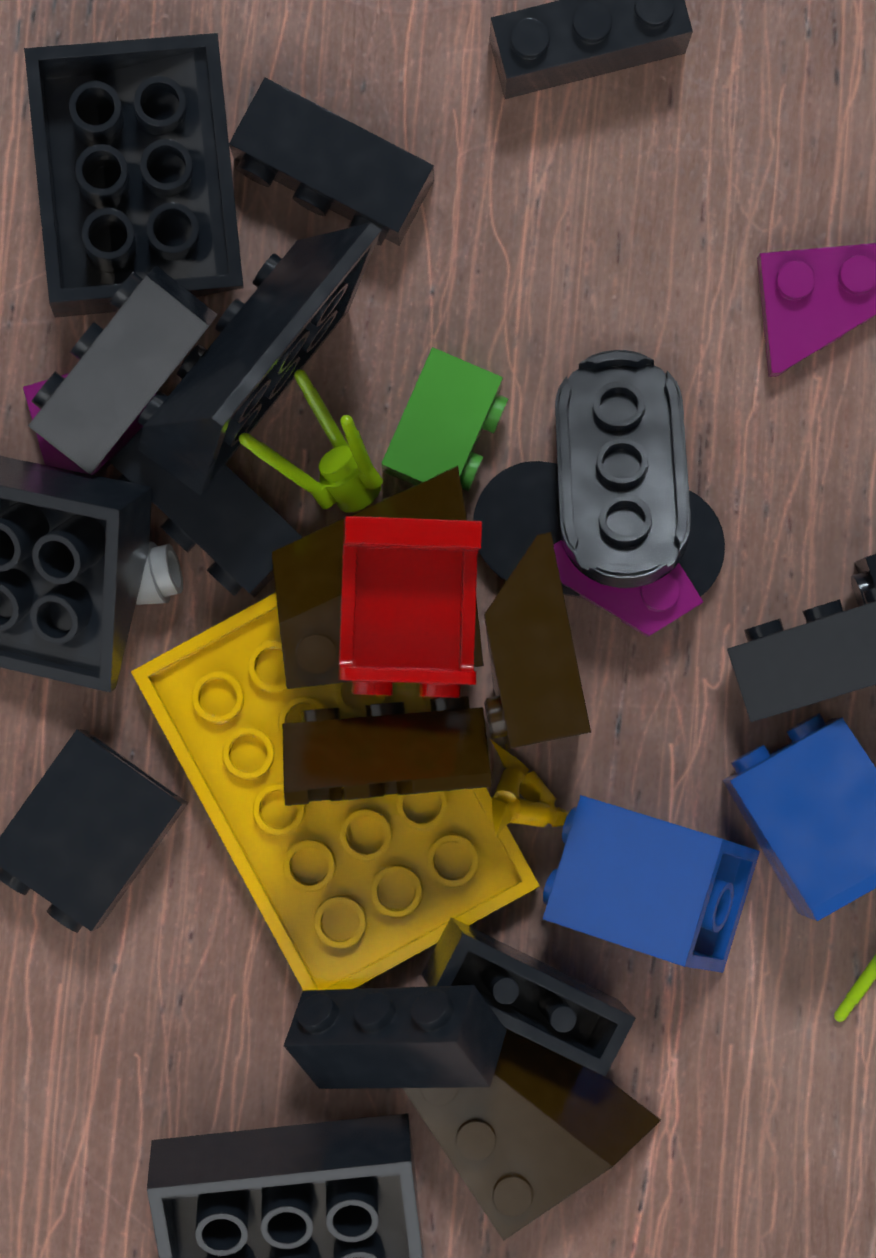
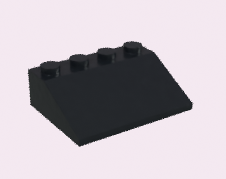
M218 33L24 48L48 297L54 317L118 312L119 310L111 305L109 301L132 272H135L144 279L156 265L195 297L243 289Z
M370 222L297 240L283 258L276 253L272 254L253 280V285L257 287V290L246 303L238 298L235 299L222 314L215 327V330L220 334L209 348L206 349L198 344L186 357L177 372V376L182 379L169 396L159 391L147 404L138 419V423L143 426L138 450L201 496L242 445L239 442V436L242 433L250 434L295 379L294 373L304 368L349 312L382 230Z
M0 456V668L109 693L116 688L149 550L152 487Z
M409 1113L151 1140L147 1194L159 1258H424Z

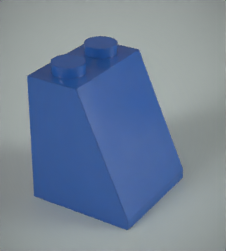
M820 713L787 730L786 732L791 742L772 753H769L763 744L732 761L731 765L736 773L722 780L797 913L815 921L821 920L876 888V767L843 717L832 718L825 722Z
M580 795L577 807L570 810L563 825L562 841L565 847L559 867L550 873L544 887L543 902L547 906L543 920L683 967L723 973L760 851Z

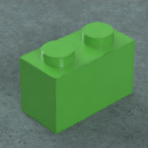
M432 347L381 463L382 471L416 486L435 477L437 474L458 466L461 487L469 492L483 460V456L473 452L483 429L493 434L495 433L509 398L499 395L503 377Z

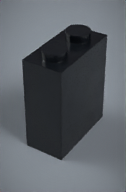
M76 729L1 834L0 880L22 895H27L29 890L32 889L51 903L46 910L47 913L66 928L78 933L82 926L92 932L102 926L188 805V802L87 730Z

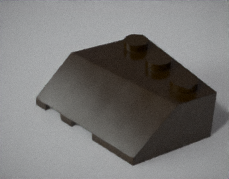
M458 466L437 474L435 477L412 488L383 499L381 502L351 516L467 521ZM343 518L272 551L287 689L352 682L338 680ZM476 598L474 667L484 666Z
M551 532L538 534L484 614L495 697L486 698L484 707L491 739L503 737L505 750L591 733Z
M460 696V698L430 699L431 712L405 714L404 702L365 705L366 717L340 719L339 708L301 711V722L282 724L285 806L309 804L311 801H343L383 797L389 794L407 795L492 787L483 707L470 708L469 696Z
M505 1028L507 1031L491 1087L403 1088L503 1241L611 1169L661 1121L658 1116L620 1089L608 1077Z

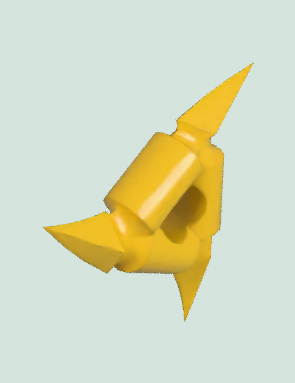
M490 739L501 758L503 766L506 768L501 775L494 797H492L495 838L509 823L545 827L549 823L552 828L563 826L569 812L560 807H555L556 797L536 772H528L529 769L519 759Z

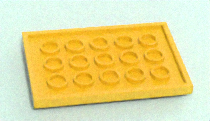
M276 592L131 671L303 991L354 989L438 943L451 917L469 926L540 887L507 825L495 838L492 798L486 787L407 795L389 794L383 797L343 801H311L309 804L285 806L282 724L301 722V711L325 708H339L340 719L366 717L365 705L404 702L405 714L431 712L430 699H437V697H421L420 683L393 682V696L352 694V682L287 689Z

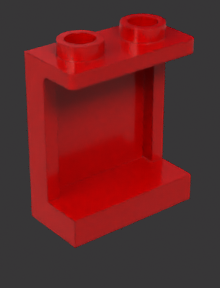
M345 516L343 522L338 680L352 681V694L393 696V682L420 683L421 697L460 698V684L476 685L474 647L478 550L481 549L482 521Z

